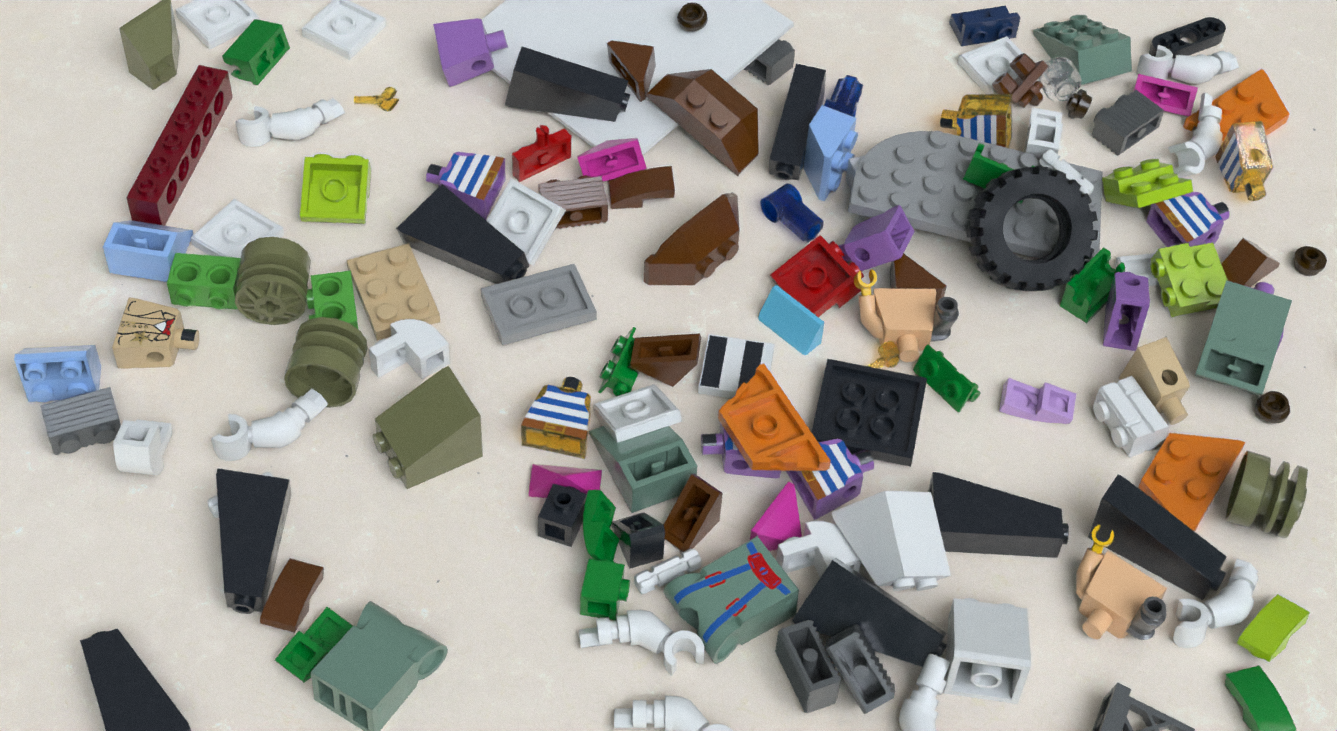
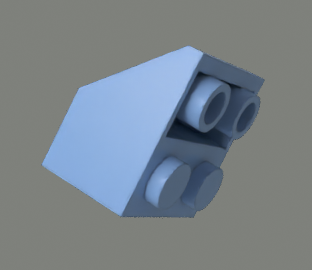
M824 105L820 107L809 124L803 167L818 199L822 201L826 200L831 191L835 192L838 189L842 173L847 171L848 160L855 157L851 150L858 138V132H855V117Z
M131 220L114 222L103 246L109 272L167 282L175 253H186L191 241L190 237L193 236V230Z
M95 345L25 348L15 354L14 361L28 402L63 400L99 390L101 363Z

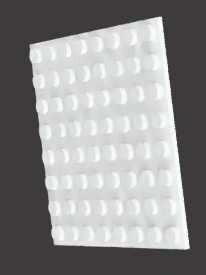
M505 0L482 19L487 34L504 30L508 48L491 52L494 62L492 71L509 84L521 46L621 78L609 63L607 43L613 40L654 46L656 68L648 92L666 74L712 69L728 83L794 26L793 21L762 0ZM687 3L700 4L707 12V24L697 31L682 29L677 19L682 6ZM628 86L625 93L630 94L626 110L625 112L619 110L615 122L548 113L592 147L606 140L638 138L643 155L678 126L674 120L647 97L640 102Z

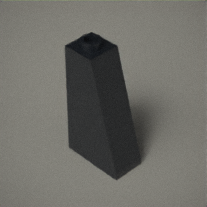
M521 46L513 70L505 106L615 122L619 110L625 112L630 98V94L625 93L628 80Z
M796 64L769 159V174L781 180L794 179L799 181L804 167L809 124L824 102L826 70Z
M443 184L396 228L403 243H409L411 248L495 284L524 277L529 267L524 251Z
M218 468L216 482L227 607L243 614H251L254 611L262 612L267 601L291 500L290 479Z
M932 472L928 492L932 494L945 552L1058 558L1062 544L1068 543L1069 526L1068 523H1063L1061 508L943 473Z
M1119 474L1116 476L1101 499L1088 538L1093 540V529L1097 525H1101L1096 534L1097 540L1106 542L1110 538L1112 530L1114 532V540L1111 545L1106 547L1107 549L1201 600H1204L1210 588L1217 591L1227 574L1221 570L1227 556Z
M838 558L831 561L792 619V622L795 624L806 620L814 621L813 626L817 627L816 632L831 637L854 624L860 625V631H864V637L868 638V644H872V650L923 667L928 654L940 657L948 646L942 642L946 632Z
M118 628L111 631L97 632L89 638L80 640L106 731H191L187 720Z

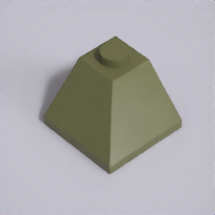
M162 0L119 28L129 73L152 90H155L177 75L180 44L171 0Z

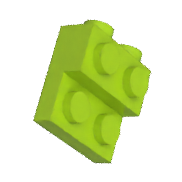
M327 154L305 157L300 208L301 221L366 224L367 200L370 195L371 181L369 159H364L358 155L333 158Z
M1159 159L1141 161L1140 165L1133 169L1129 166L1114 169L1113 173L1108 176L1102 177L1106 202L1134 208L1145 207L1193 192L1191 179L1179 178L1178 174L1173 172L1172 164L1160 163Z
M1213 242L1193 247L1185 243L1160 248L1150 259V268L1152 275L1159 282L1162 302L1165 307H1168L1171 317L1218 307L1227 278Z

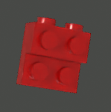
M821 235L770 274L777 286L817 317H820L835 304L841 308L861 292L854 284L855 275L861 271L854 262L848 264L843 259L845 255L834 241L828 243Z

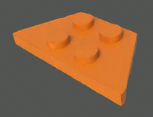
M1263 69L1255 72L1212 101V106L1222 109V118L1219 123L1220 132L1223 134L1222 141H1224L1233 124L1238 146L1245 149L1250 148L1284 125L1290 115ZM1199 110L1186 118L1183 126L1186 130L1192 131L1194 126L1197 127L1200 122L1198 120Z
M764 363L756 368V373L747 384L743 383L737 389L736 395L719 409L718 420L751 470L826 471L830 468L831 460Z
M1169 433L1141 479L1139 489L1193 531H1196L1240 455L1245 442L1233 439Z

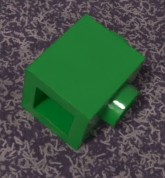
M609 559L588 560L580 595V615L596 618L609 617V620L616 621L620 601L627 602L630 588V580L624 579L625 564H619Z

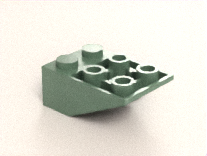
M1074 15L1070 17V20L1064 22H1047L1044 24V27L1033 30L1034 36L1064 78L1078 85L1132 71L1131 37L1118 32V29L1103 25L1102 22L1093 21L1087 18L1086 15Z
M1226 280L1195 376L1261 396L1276 355L1292 300Z
M604 426L589 431L590 437L631 513L680 496L691 474L697 475L698 466L683 439L670 426L619 443L614 440Z

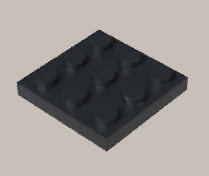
M827 359L812 434L818 442L833 439L843 440L851 455L868 450L875 460L911 467L927 378Z

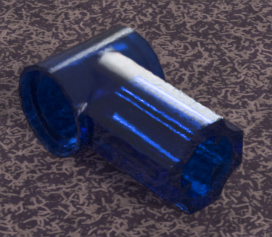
M846 75L844 78H839L831 99L827 98L824 106L855 117L863 84L854 76Z
M784 184L760 201L762 212L768 220L773 223L781 221L802 241L809 243L823 229L824 221L802 202L799 191L792 184Z

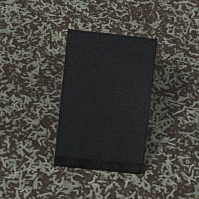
M645 512L612 521V529L619 538V545L629 569L663 559L664 524Z

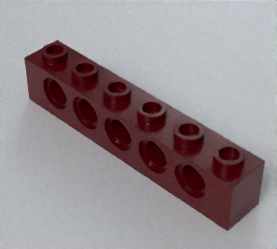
M202 65L197 67L126 197L132 221L166 225L233 98L228 71Z

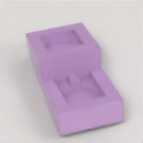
M1008 378L1003 385L999 411L1033 421L1070 424L1073 420L1076 393L1046 382L1038 389Z

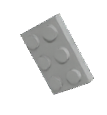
M575 264L481 288V297L502 345L597 320V311Z

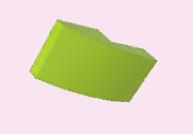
M1277 594L1251 621L1239 637L1237 644L1247 649L1253 656L1270 662L1286 648L1290 636L1306 624L1310 612Z

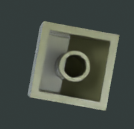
M449 366L442 368L375 418L376 433L373 434L375 446L380 454L386 453L389 458L388 466L395 479L401 478L407 489L483 457L481 415Z

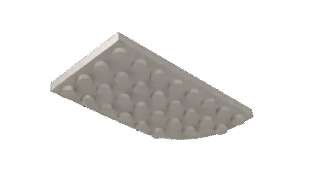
M915 131L898 134L875 145L859 163L851 185L848 212L872 218L900 205L912 228L971 242V239L966 236V228H970L971 221L967 217L969 210L973 209L976 204L974 199L979 192L984 191V188L963 180L978 144L985 145L982 156L998 163L1006 164L1012 169L1042 165H1040V159L1033 154L941 131ZM1069 163L1082 174V180L1086 178L1094 185V189L1089 195L1092 202L1088 204L1091 212L1096 211L1098 221H1093V230H1098L1097 240L1092 241L1090 247L1094 249L1092 259L1100 251L1103 171ZM1029 198L1024 199L1022 204L1015 203L1008 210L1004 219L1003 234L1006 244L1012 252L1041 259L1050 254L1054 249L1059 236V223L1055 212L1046 202ZM1085 259V261L1083 262L1084 266H1085L1091 259Z

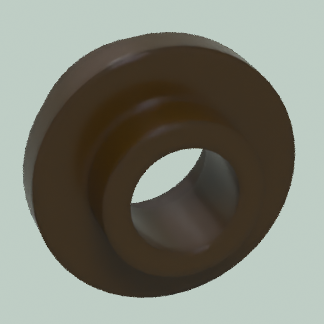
M698 3L685 4L677 16L679 26L686 31L700 30L708 21L707 12Z
M1080 89L1077 93L1073 92L1070 95L1066 104L1070 118L1078 117L1082 119L1088 112L1092 97L1087 95L1085 90Z
M1310 246L1297 249L1293 257L1295 269L1305 276L1317 275L1325 268L1327 263L1324 253Z
M1269 391L1260 396L1255 405L1258 416L1269 423L1284 422L1290 414L1287 397L1277 391Z

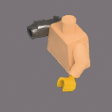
M872 269L869 271V284H865L861 280V271L855 275L854 284L861 290L862 294L858 296L861 323L874 338L879 339L881 348L884 350H899V357L902 361L912 362L918 359L919 351H923L927 344L930 345V342L943 341L950 336V328L959 316L958 303L955 299L942 297L939 299L935 309L936 289L874 288L873 294H871V287L877 281L876 272Z
M1097 525L1092 531L1094 544L1092 548H1087L1076 573V594L1082 599L1079 611L1088 618L1082 625L1083 631L1093 639H1100L1106 631L1117 638H1125L1130 634L1139 640L1150 639L1154 636L1155 629L1166 619V605L1162 599L1167 588L1109 550L1104 555L1102 550L1104 547L1112 544L1114 532L1112 530L1110 538L1106 542H1101L1096 538V534L1101 525Z

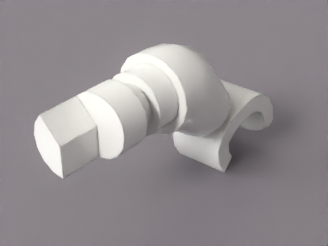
M1158 45L1156 57L1150 54L1140 56L1137 75L1142 74L1166 80L1168 74L1172 73L1171 78L1190 84H1201L1210 81L1217 74L1237 69L1239 66L1236 57L1230 52L1219 51L1207 56L1204 54L1197 56L1176 55L1175 59H1173V54L1169 49Z
M1207 93L1201 95L1198 117L1200 122L1197 125V129L1193 132V137L1187 142L1168 147L1170 153H1176L1178 157L1179 167L1174 168L1173 172L1178 174L1179 178L1200 173L1204 168L1205 160L1216 155L1222 143L1223 134L1220 132L1219 125L1222 118V109L1212 106L1213 97Z
M333 98L328 101L320 100L314 103L312 108H298L294 111L273 113L272 118L269 117V112L266 109L255 106V120L249 121L242 118L236 120L235 123L241 144L257 147L269 142L272 136L273 138L289 140L304 139L314 134L315 129L320 127V123L326 124L344 114L345 111L340 103Z
M311 388L304 396H300L292 403V408H287L284 412L278 411L272 417L254 420L251 426L247 425L243 417L236 414H228L232 436L218 434L212 437L214 451L222 460L236 461L249 453L252 443L255 448L285 447L301 435L300 430L305 427V422L309 423L328 403L320 393Z
M1240 559L1236 560L1229 583L1220 591L1219 595L1203 603L1193 599H1179L1176 616L1182 622L1175 628L1173 641L1177 646L1182 648L1196 647L1205 639L1207 626L1213 629L1241 623L1248 616L1254 604L1252 595L1258 582V571L1250 562Z
M627 610V615L616 616V621H610L609 617L596 619L597 627L579 630L581 648L610 645L612 640L619 639L620 643L630 642L631 646L640 645L656 654L662 651L664 653L666 671L671 676L677 670V659L674 657L677 652L688 651L695 657L696 663L704 664L705 646L697 634L684 630L673 633L666 624L650 611Z
M928 654L916 682L919 686L918 691L913 690L910 699H905L899 717L902 731H936L935 721L938 712L935 710L939 701L935 698L937 694L942 695L947 682L944 680V676L950 661L937 655Z
M665 696V700H654V704H647V700H633V708L614 710V728H647V724H654V728H666V731H733L726 725H709L708 720L691 700L679 696Z

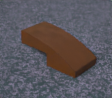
M672 166L639 170L609 181L611 209L642 208L643 199L674 198L675 187Z
M290 558L272 588L260 616V624L295 633L309 612V601L323 580L324 567Z

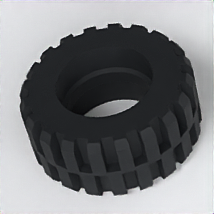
M1043 166L1011 170L1001 174L998 178L992 179L986 184L984 191L977 194L974 199L976 204L973 209L969 210L967 217L971 221L970 228H966V236L971 239L972 246L969 247L971 255L976 256L979 263L977 266L982 272H987L991 280L1013 290L1046 291L1071 281L1070 277L1072 275L1079 274L1085 268L1083 264L1085 259H1091L1094 249L1090 247L1092 241L1097 240L1098 230H1093V221H1098L1096 211L1091 212L1088 204L1092 200L1088 193L1082 194L1079 190L1081 185L1075 179L1069 180L1066 178V173L1059 170H1049L1048 167ZM1029 198L1046 202L1055 212L1059 223V236L1054 249L1047 256L1037 260H1026L1013 254L1007 246L1003 234L1004 219L1008 210L1015 203Z

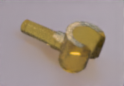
M386 87L380 96H354V103L378 105L382 110L388 112L394 109L399 99L393 98L397 93L395 88Z
M893 341L883 343L878 348L880 357L869 364L868 367L879 369L883 366L887 368L897 366L899 363V350Z

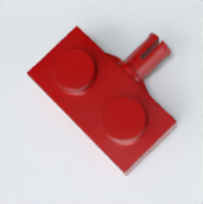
M540 125V128L537 127L536 141L512 153L513 176L518 182H521L571 158L572 136L565 128L549 134L547 126Z

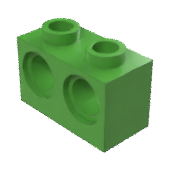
M175 253L167 280L171 304L186 307L200 306L215 309H238L235 304L240 258Z
M351 271L311 275L312 289H308L306 297L308 309H315V314L309 315V319L319 317L336 318L350 323L358 329Z

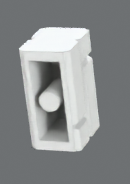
M1130 376L1119 380L1117 383L1113 382L1104 385L1098 390L1093 405L1094 414L1100 422L1104 421L1111 431L1112 440L1117 447H1122L1130 458L1142 454L1145 450L1150 451L1161 447L1169 431V426L1134 377Z

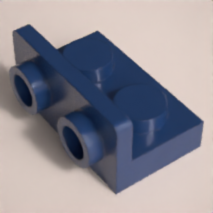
M1005 5L951 14L949 23L962 47L992 42L1006 36L1009 39L1016 38L1020 16L1017 12L1009 13Z

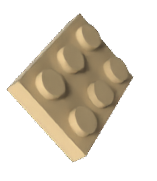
M409 243L347 260L348 271H351L352 281L376 340L391 337L390 324L396 321L415 319L430 325L440 323V313Z

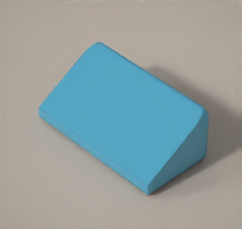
M775 285L770 291L758 319L801 354L807 355L821 344L824 321L779 286Z

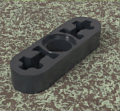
M1203 18L1155 36L1152 40L1149 54L1156 57L1157 48L1160 45L1172 52L1173 59H1175L1176 55H1192L1220 44L1226 26L1217 18ZM1185 37L1192 39L1194 43L1184 42L1181 40V38Z

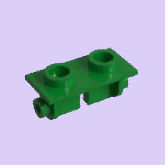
M635 327L625 337L620 335L612 346L613 360L607 361L599 376L603 379L598 391L600 394L606 387L611 388L616 396L631 392L638 376L636 371L628 367H631Z
M929 344L925 346L913 371L919 377L927 378L926 383L958 413L961 412L968 399L974 402L980 396L981 392L978 390V385L972 383L962 373L960 374L957 368L944 357L943 352L935 351Z

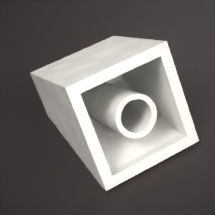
M883 491L832 512L837 526L877 586H893L894 591H902L916 586L917 591L937 587L938 580L951 576L931 492Z
M954 598L948 617L946 660L950 661V665L944 676V680L947 683L943 694L1018 704L1031 668L1027 608L1015 607L1008 603L992 604L979 602L972 598Z

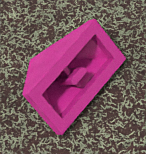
M1138 74L1134 91L1135 89L1166 112L1189 117L1193 109L1198 87Z
M638 138L606 140L577 156L583 176H602L603 182L628 173L647 169Z
M532 464L529 497L547 498L553 484L574 487L586 494L588 490H600L602 470Z
M789 481L751 530L750 540L758 536L769 551L778 550V544L791 537H802L795 485Z

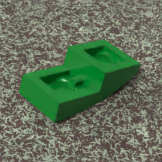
M588 490L583 515L584 540L587 552L594 560L609 559L613 561L619 543V538L610 529L616 507L601 490Z
M326 607L305 634L300 631L296 633L276 657L275 661L305 683L311 678V671L353 625Z
M1259 665L1226 674L1225 686L1244 708L1243 721L1251 731H1296V726L1284 701Z

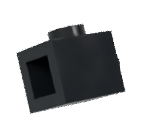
M553 484L538 515V537L572 547L583 523L587 494L580 492L574 487Z

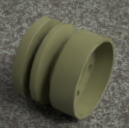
M264 237L249 242L242 249L235 296V304L238 310L248 319L262 324L280 325L297 320L305 312L307 301V284L311 263L308 252L298 243L285 238Z
M319 317L305 321L300 325L295 337L296 341L292 348L293 353L289 359L284 376L286 387L297 398L304 396L312 388L323 396L328 403L326 407L329 408L343 406L351 402L357 391L360 370L363 367L364 357L368 349L367 339L356 327L336 318Z
M1247 450L1241 460L1232 486L1225 519L1228 522L1249 528L1257 514L1263 515L1262 531L1264 533H1269L1275 520H1278L1276 535L1286 539L1294 523L1298 521L1304 506L1307 493L1308 469L1297 465L1291 478L1288 479L1290 464L1283 461L1276 474L1273 475L1270 474V457Z

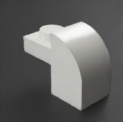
M1032 107L1024 146L1025 153L1033 154L1039 159L1049 149L1058 154L1063 123H1061L1063 113Z
M405 319L390 324L391 337L382 339L369 348L371 369L378 378L406 362L421 379L450 364L449 343L435 327L421 320Z
M138 419L136 421L123 420L113 442L115 462L118 470L129 473L159 475L164 467L163 454L172 436L171 423Z
M806 522L804 537H791L778 544L776 561L786 573L814 565L821 578L831 561L835 558H838L858 573L861 566L859 557L839 527L829 522Z

